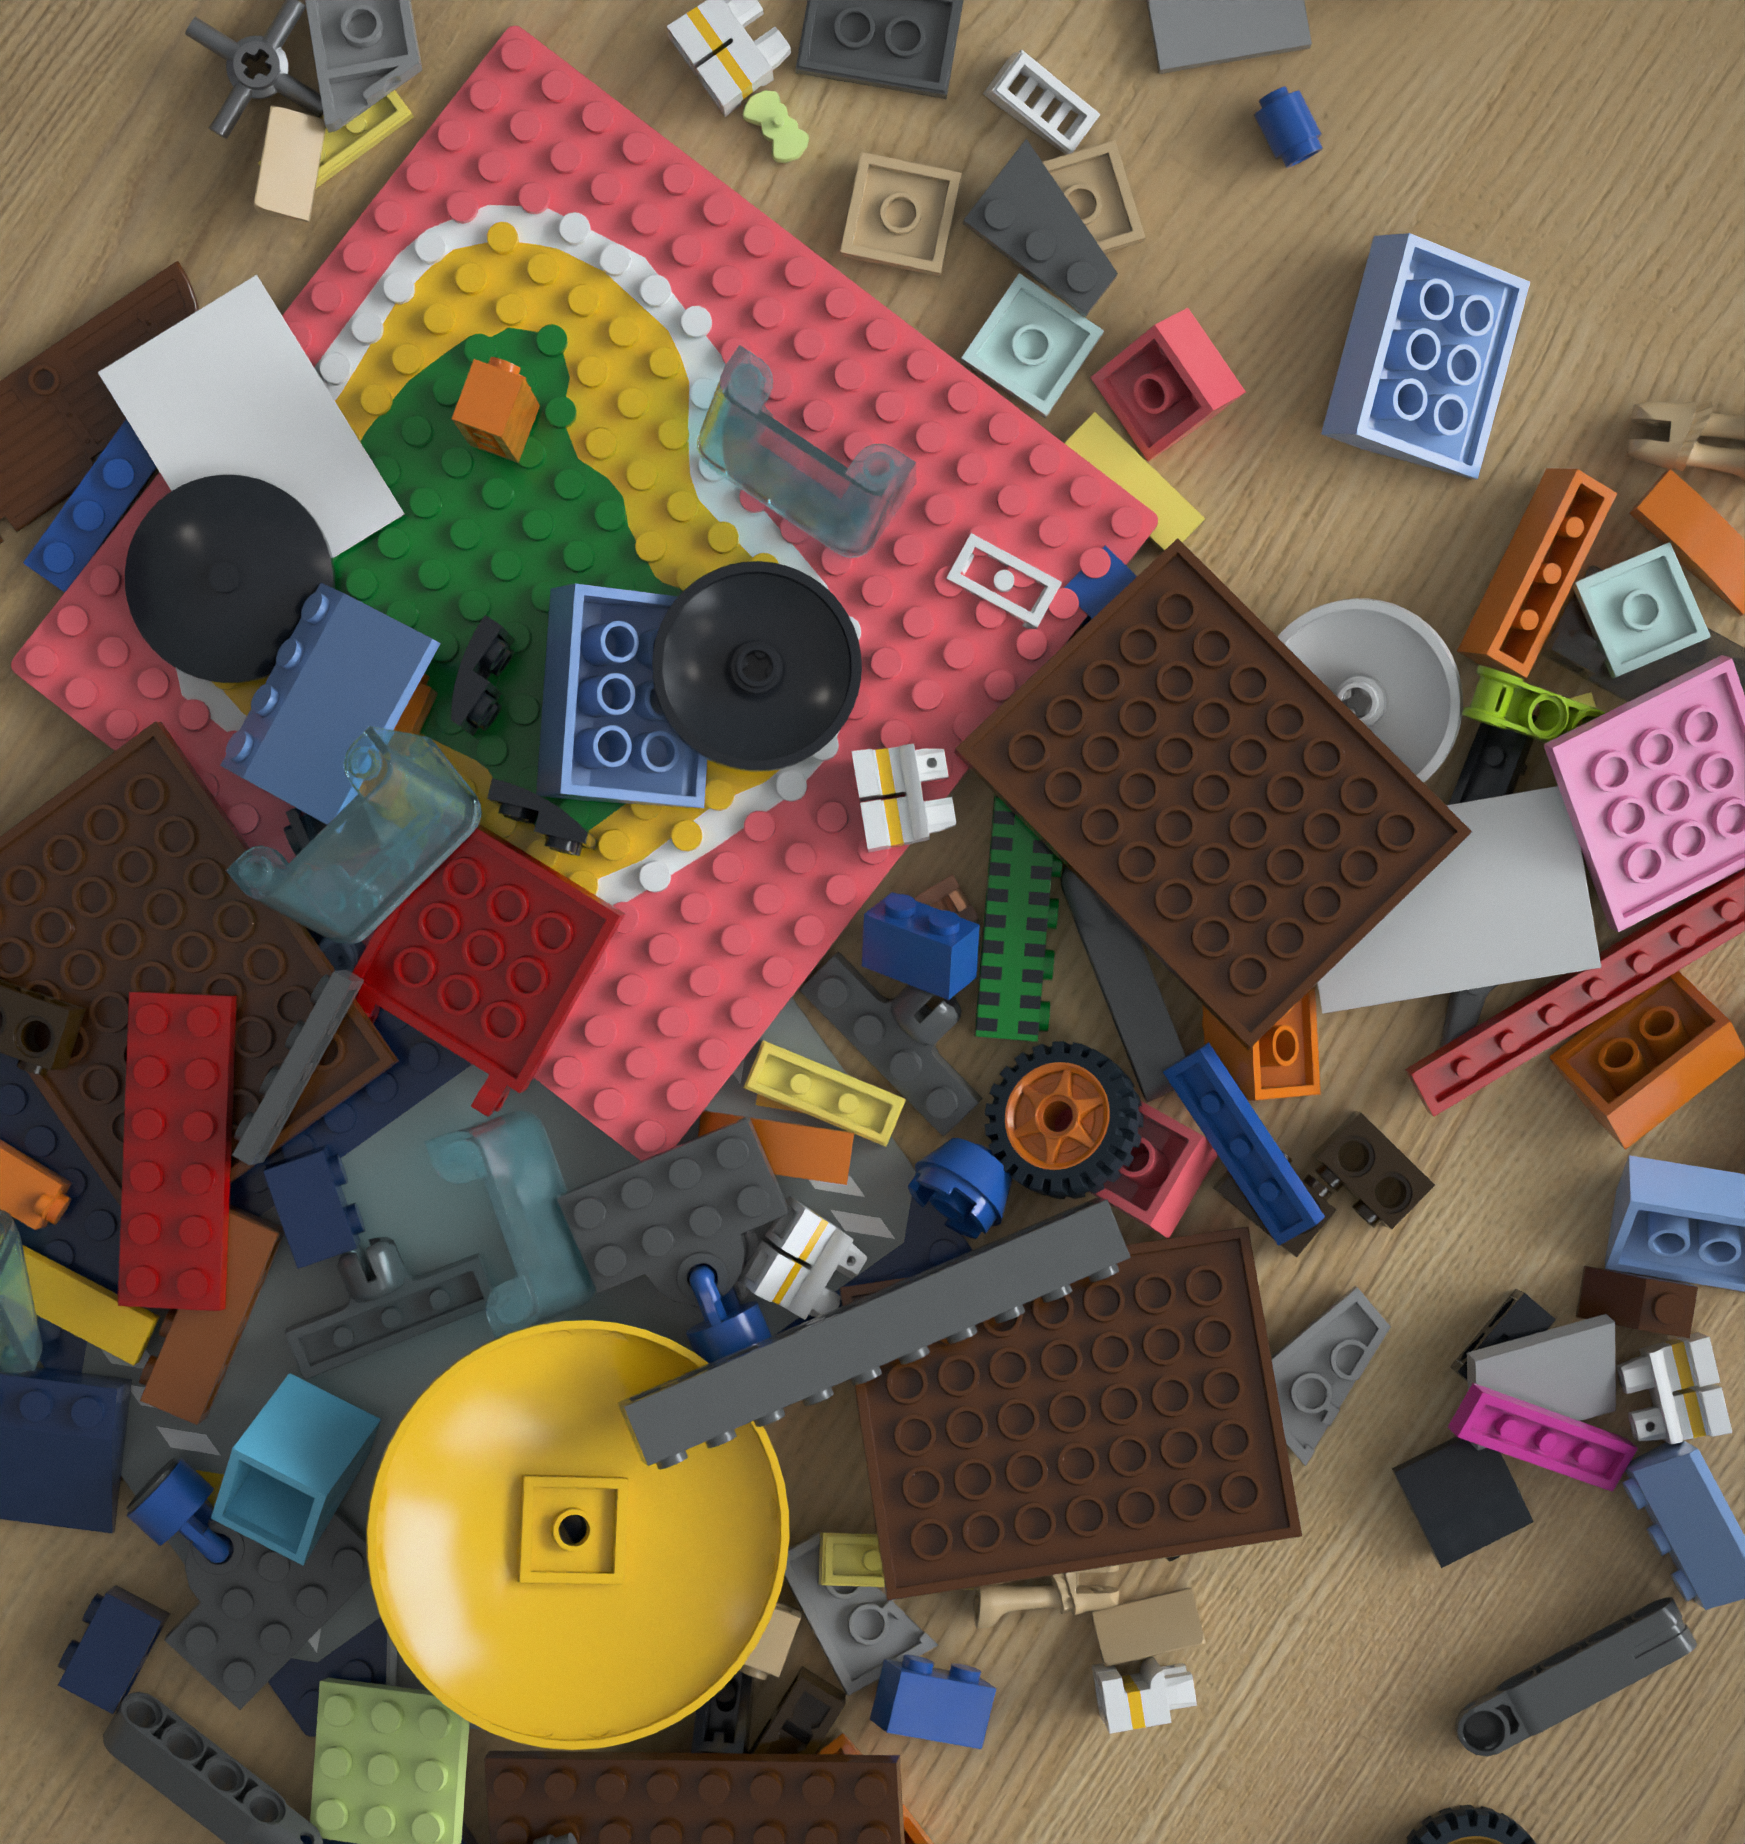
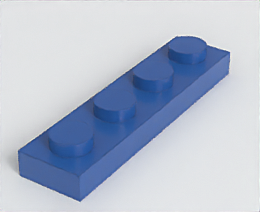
M127 419L23 562L64 593L99 550L157 469Z
M1209 1042L1163 1071V1074L1278 1246L1317 1225L1325 1217Z

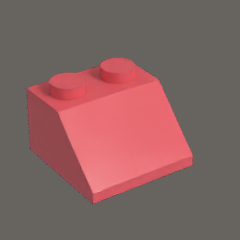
M1189 308L1155 324L1090 377L1147 461L1154 459L1204 425L1246 393Z

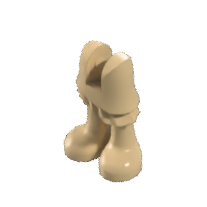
M1696 401L1687 403L1646 402L1635 404L1633 406L1631 422L1653 427L1670 428L1669 442L1652 439L1628 440L1627 456L1666 470L1675 468L1683 472L1686 466L1727 472L1741 477L1745 482V450L1715 447L1697 442L1699 436L1734 439L1745 442V415L1712 413V402L1701 406H1696Z
M1119 1565L1046 1576L1052 1580V1583L1048 1585L1005 1586L994 1584L975 1587L973 1593L976 1628H989L995 1625L1003 1614L1018 1610L1059 1608L1061 1614L1072 1611V1614L1075 1616L1088 1611L1117 1606L1119 1602L1118 1588L1098 1585L1079 1586V1573L1116 1572L1120 1569Z

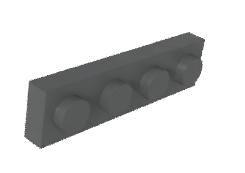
M348 970L333 971L331 977L326 974L320 979L310 998V1002L315 1004L306 1022L300 1020L294 1026L285 1042V1048L290 1050L280 1068L274 1066L270 1070L260 1087L259 1093L264 1095L262 1102L255 1114L251 1111L247 1113L235 1132L234 1139L239 1141L232 1154L234 1157L250 1166L265 1161L361 988L364 979Z

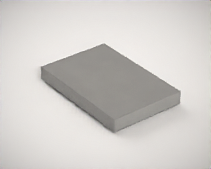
M1146 0L1159 74L1310 49L1312 45L1304 0Z
M1607 1314L1468 1352V1390L1472 1383H1476L1578 1421L1616 1411L1615 1322ZM1470 1442L1477 1450L1486 1448L1484 1446Z

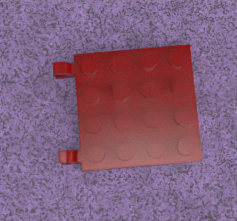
M446 806L442 808L352 972L364 979L355 999L373 1024L381 1007L489 1074L471 1104L472 1108L489 1117L493 1111L498 1112L501 1110L508 1097L510 1088L519 1094L526 1091L625 913L453 807Z

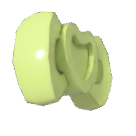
M764 90L752 94L744 106L743 119L748 123L761 126L763 138L772 142V158L777 163H787L798 160L808 147L809 135L798 128V123L795 119L788 116L787 108L781 103L777 92Z

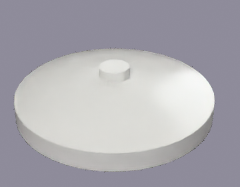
M1352 598L1338 600L1314 608L1298 617L1279 634L1278 638L1423 783L1438 770L1450 753L1458 736L1462 720L1461 714L1463 712V691L1459 671L1451 652L1438 633L1429 624L1409 610L1393 603L1369 598Z

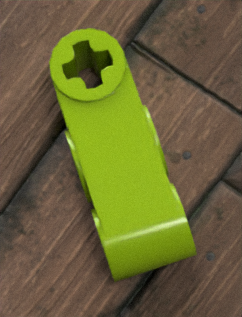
M1478 665L1476 673L1480 676L1470 706L1464 707L1461 715L1497 728L1509 729L1547 743L1575 729L1581 719L1582 723L1585 724L1605 713L1600 709L1525 683L1519 677ZM1539 703V716L1533 723L1532 713L1535 706Z

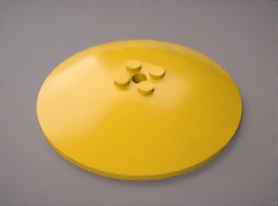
M596 1320L556 1321L516 1330L479 1346L458 1359L437 1376L416 1398L395 1429L376 1471L367 1514L366 1558L370 1585L377 1610L389 1638L414 1675L444 1705L476 1726L518 1743L550 1749H598L628 1743L652 1735L679 1722L703 1706L741 1669L757 1646L772 1617L781 1592L787 1566L789 1509L784 1479L770 1439L764 1427H756L754 1421L734 1429L737 1435L736 1438L713 1448H707L706 1443L703 1442L687 1449L688 1458L684 1461L659 1470L656 1463L647 1466L641 1461L618 1405V1402L709 1364L707 1361L673 1340L645 1329L616 1322ZM570 1515H580L585 1520L587 1526L584 1538L576 1544H565L559 1536L560 1523Z

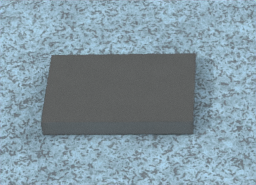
M807 0L796 73L947 99L964 0Z

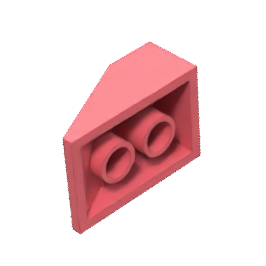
M1141 1101L1142 1106L1138 1107L1143 1115V1127H1138L1137 1133L1142 1138L1139 1148L1133 1147L1130 1153L1134 1157L1129 1167L1123 1165L1118 1170L1122 1176L1114 1183L1107 1181L1103 1184L1104 1190L1096 1194L1089 1193L1101 1199H1108L1111 1206L1168 1239L1218 1155L1203 1135ZM1072 1109L1064 1110L1058 1115L1055 1121L1056 1132L1065 1130L1071 1124L1073 1118Z

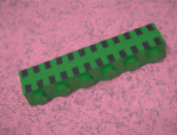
M995 793L974 1036L1038 1042V1032H1048L1050 1001L1041 1000L1043 980L1052 981L1055 950L1045 949L1047 929L1057 928L1059 898H1050L1051 877L1061 878L1062 861Z

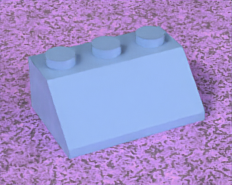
M1629 1155L1616 1189L1605 1257V1269L1745 1292V1174Z
M1684 1440L1673 1445L1665 1442L1630 1461L1625 1470L1629 1479L1622 1482L1623 1487L1637 1510L1645 1507L1654 1524L1647 1528V1532L1661 1556L1667 1553L1670 1554L1678 1571L1671 1574V1577L1684 1600L1687 1602L1693 1599L1695 1603L1707 1610L1745 1599V1536L1699 1449Z

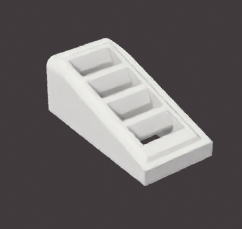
M1023 50L1013 53L983 93L1006 113L1066 155L1074 152L1100 116L1095 109ZM1019 73H1021L1027 79L1014 95L1008 88ZM1039 86L1044 91L1034 105L1029 108L1024 102L1035 87ZM1056 98L1061 104L1050 119L1045 121L1040 116L1051 101ZM1072 110L1078 116L1066 133L1062 135L1056 129L1069 111Z

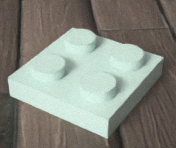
M1019 273L961 357V362L1046 419L1103 335L1104 330Z
M1670 542L1581 579L1572 585L1612 679L1711 637Z

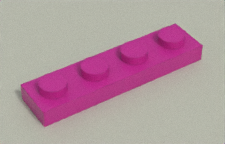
M1472 1383L1448 1425V1428L1458 1438L1611 1492L1614 1491L1638 1449L1628 1438L1476 1383Z

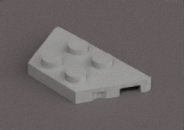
M305 0L324 121L328 133L339 130L422 71L411 0Z

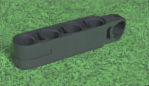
M1065 865L1060 878L1062 892L1140 1090L1146 1102H1150L1165 1096L1166 1093L1174 1091L1163 1071L1184 1058L1185 1053L1140 940Z
M1673 1597L1656 1600L1510 1677L1498 1685L1492 1692L1466 1705L1461 1709L1456 1718L1455 1731L1457 1738L1468 1751L1475 1755L1486 1757L1497 1755L1684 1657L1696 1648L1697 1642L1688 1625L1683 1622L1682 1614Z
M142 1692L130 1693L124 1697L103 1734V1742L106 1749L112 1756L226 1844H304L300 1836L306 1835L311 1838L312 1844H323L317 1827L289 1807L277 1791L155 1697Z

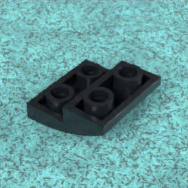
M486 615L476 628L465 650L457 673L452 697L451 720L472 736L475 735L479 728L486 731L499 715L502 705L497 701L502 693L487 679L491 674L498 677L505 670L515 652L510 648L515 639L500 624Z
M492 778L487 799L499 806L498 814L504 815L505 818L528 824H535L537 815L534 832L546 839L544 846L549 847L550 850L574 856L581 855L582 847L595 850L597 844L595 837L562 809L529 790Z
M1456 1436L1392 1468L1406 1501L1417 1518L1431 1551L1441 1568L1534 1522L1501 1453L1489 1448L1477 1450L1469 1441Z

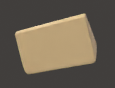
M271 106L254 198V208L259 214L310 222L326 131L324 119L282 107Z
M1191 1587L1118 1604L1117 1606L1102 1610L1091 1611L1105 1667L1206 1643Z

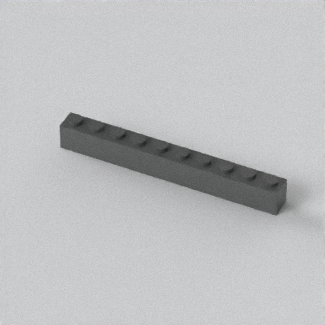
M1094 1198L618 1402V1405L641 1461L647 1466L656 1463L659 1470L665 1469L687 1459L686 1450L703 1442L706 1443L707 1448H713L736 1438L737 1435L734 1429L754 1421L756 1427H761L783 1418L786 1415L783 1408L800 1400L803 1401L804 1406H810L826 1400L834 1395L831 1387L849 1379H851L853 1385L870 1381L882 1374L881 1365L897 1358L901 1365L916 1361L930 1353L928 1345L947 1338L948 1343L952 1344L967 1339L978 1332L975 1326L978 1323L994 1317L996 1323L1013 1319L1025 1312L1023 1304L1038 1297H1041L1043 1303L1066 1296L1072 1292L1070 1284L1087 1276L1090 1282L1110 1277L1119 1272L1117 1263L1131 1257L1108 1199Z

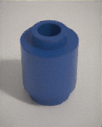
M1286 86L1259 100L1262 109L1257 111L1254 117L1275 158H1282L1286 168L1307 160L1323 149L1318 139L1322 134L1300 90L1289 93Z

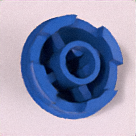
M951 1138L915 1164L916 1174L909 1183L908 1190L922 1208L930 1201L938 1212L947 1217L948 1220L945 1222V1226L966 1237L977 1239L981 1232L986 1234L991 1226L1001 1224L1012 1184V1177L1010 1173L1004 1171L1003 1164L992 1155L991 1150L961 1138Z

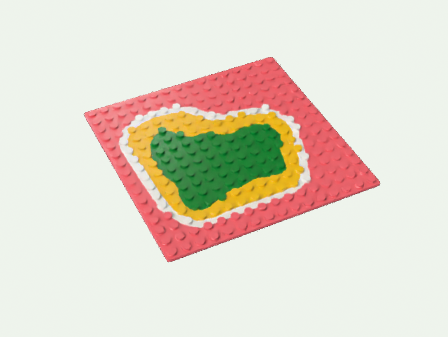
M513 25L503 33L282 315L404 512V515L333 558L335 589L441 643L424 673L430 677L426 686L434 689L438 695L387 805L385 806L359 794L380 841L325 866L313 863L307 859L305 860L302 854L296 856L284 832V827L290 825L286 812L296 807L220 766L226 756V746L230 738L242 727L251 710V701L254 694L266 683L268 677L244 683H221L194 677L173 667L162 659L149 646L138 630L130 613L126 597V558L133 536L143 518L159 500L171 492L160 472L15 655L11 662V668L15 674L114 751L155 721L162 722L261 865L346 932L357 936L366 947L442 808L446 806L453 807L624 912L625 915L536 1071L534 1078L642 1161L677 1146L910 844L868 852L860 803L900 798L906 795L860 802L851 751L877 750L907 744H914L915 750L925 748L944 749L949 778L921 782L924 801L947 798L969 769L954 753L955 748L1069 641L1088 616L1079 607V599L1076 593L1064 587L1080 571L1085 576L1093 579L1101 578L1107 574L1111 560L1108 553L1102 549L1105 545L1127 566L1157 527L1158 517L1142 502L521 27ZM491 357H496L520 367L519 374L526 378L528 385L540 404L519 463L470 446L451 419L474 359L488 364ZM971 533L1062 582L1037 629L1023 627V621L946 579ZM975 547L972 552L974 558L965 575L963 572H961V575L1031 611L1044 586L1009 565L1007 567L989 557L987 553ZM762 561L786 565L811 576L824 585L837 598L849 615L861 650L862 673L859 693L854 708L841 730L825 747L808 759L793 766L765 772L735 770L718 765L707 759L704 808L543 797L570 815L597 840L595 850L582 847L580 856L553 851L549 847L544 846L546 839L534 832L537 815L535 824L508 819L504 815L498 814L499 806L487 799L492 778L511 783L536 794L551 588L576 583L679 596L694 581L718 568L741 562ZM1000 570H1008L1014 576V586L1008 592H1000L994 586V576ZM486 615L500 624L515 639L510 646L515 652L505 670L498 677L491 674L487 679L502 693L497 701L502 705L499 715L486 731L479 728L475 735L472 736L451 720L452 697L457 673L465 650L476 628Z

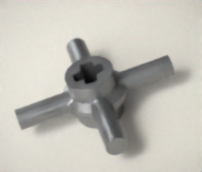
M285 0L264 36H249L238 42H235L197 17L193 18L185 35L227 60L226 71L233 85V89L209 129L227 139L251 98L264 99L275 95L277 92L319 118L323 114L320 94L288 74L289 64L286 54L282 49V46L306 8L303 3L298 0ZM261 56L267 57L268 59L265 63L267 68L270 69V73L267 76L258 73L254 79L248 78L247 76L250 71L245 62L248 59L257 62Z

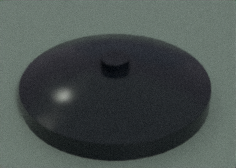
M208 476L188 482L168 493L150 509L141 521L133 536L126 558L125 591L133 620L145 641L162 659L173 667L194 677L213 682L244 683L269 677L276 665V656L281 645L291 637L302 617L301 611L305 601L311 594L316 592L320 583L335 589L333 556L325 534L316 519L289 493L273 484L248 476Z
M752 561L735 563L718 568L694 581L677 597L667 611L659 627L653 649L652 679L660 709L672 730L687 746L702 757L718 765L740 771L765 772L779 770L798 764L819 752L836 736L847 721L854 708L861 683L862 660L859 640L852 621L842 604L824 585L811 576L792 567L773 562Z

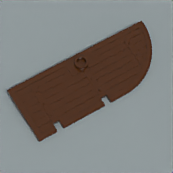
M179 261L171 264L0 381V521L6 517L16 532L73 494L93 466L92 458L106 448L126 420L125 415L98 372L199 310L190 280ZM0 535V544H1L2 542H4V539H3L2 536Z

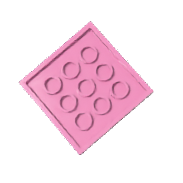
M1721 655L1543 744L1609 928L1620 932L1745 868V695L1732 658Z

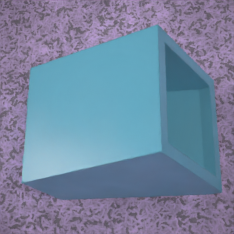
M289 1373L232 1448L211 1519L303 1566L370 1454L381 1419Z

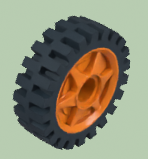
M1064 1041L1052 1042L1050 1047L1044 1044L1032 1047L1034 1053L1028 1055L1022 1052L1014 1058L1017 1064L1013 1068L1006 1066L999 1075L1004 1078L1000 1085L994 1083L989 1092L994 1097L993 1103H986L985 1115L990 1119L989 1124H984L985 1134L992 1142L989 1144L992 1155L1003 1164L1005 1172L1010 1173L1014 1180L1034 1192L1056 1199H1065V1197L1073 1199L1086 1197V1192L1096 1194L1105 1189L1103 1185L1105 1182L1110 1181L1114 1183L1122 1176L1118 1170L1123 1165L1130 1166L1134 1159L1130 1154L1132 1148H1139L1142 1137L1137 1132L1138 1127H1143V1115L1138 1107L1142 1106L1140 1097L1134 1091V1084L1123 1070L1110 1058L1093 1048L1091 1049L1075 1042L1068 1044ZM1072 1109L1073 1118L1071 1124L1065 1130L1056 1132L1055 1121L1058 1115L1064 1110Z

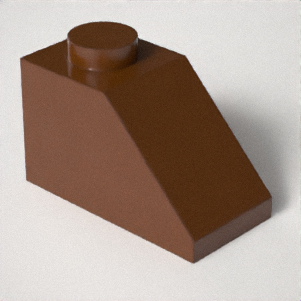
M1584 1266L1576 1317L1589 1319L1607 1314L1615 1322V1325L1690 1338L1698 1287L1685 1282Z

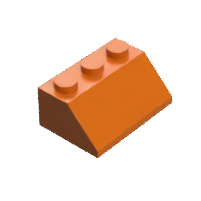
M1677 971L1595 1020L1550 1055L1549 1059L1594 1118L1626 1150L1744 1059L1745 1049L1731 1021L1687 978Z
M1315 986L1249 1050L1202 1004L1204 1045L1208 1042L1210 1043L1247 1100L1321 1095Z

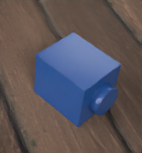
M1106 545L1102 549L1108 553L1111 560V565L1106 575L1093 579L1085 576L1080 571L1064 587L1076 593L1079 599V607L1088 615L1080 625L1082 628L1137 577Z

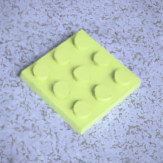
M335 1678L321 1680L319 1684L310 1823L317 1827L322 1839L357 1844H461L470 1722L448 1708L427 1690Z

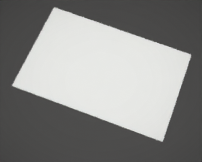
M257 275L98 372L171 491L193 480L215 475L248 476L273 484L297 499L312 514L325 534L333 558L404 515L403 510Z
M1555 786L1446 805L1472 833L1318 982L1322 1014L1601 968L1581 846L1576 837L1559 787Z

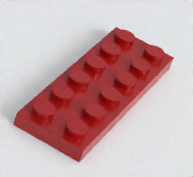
M129 992L118 1306L222 1311L226 1309L237 996Z

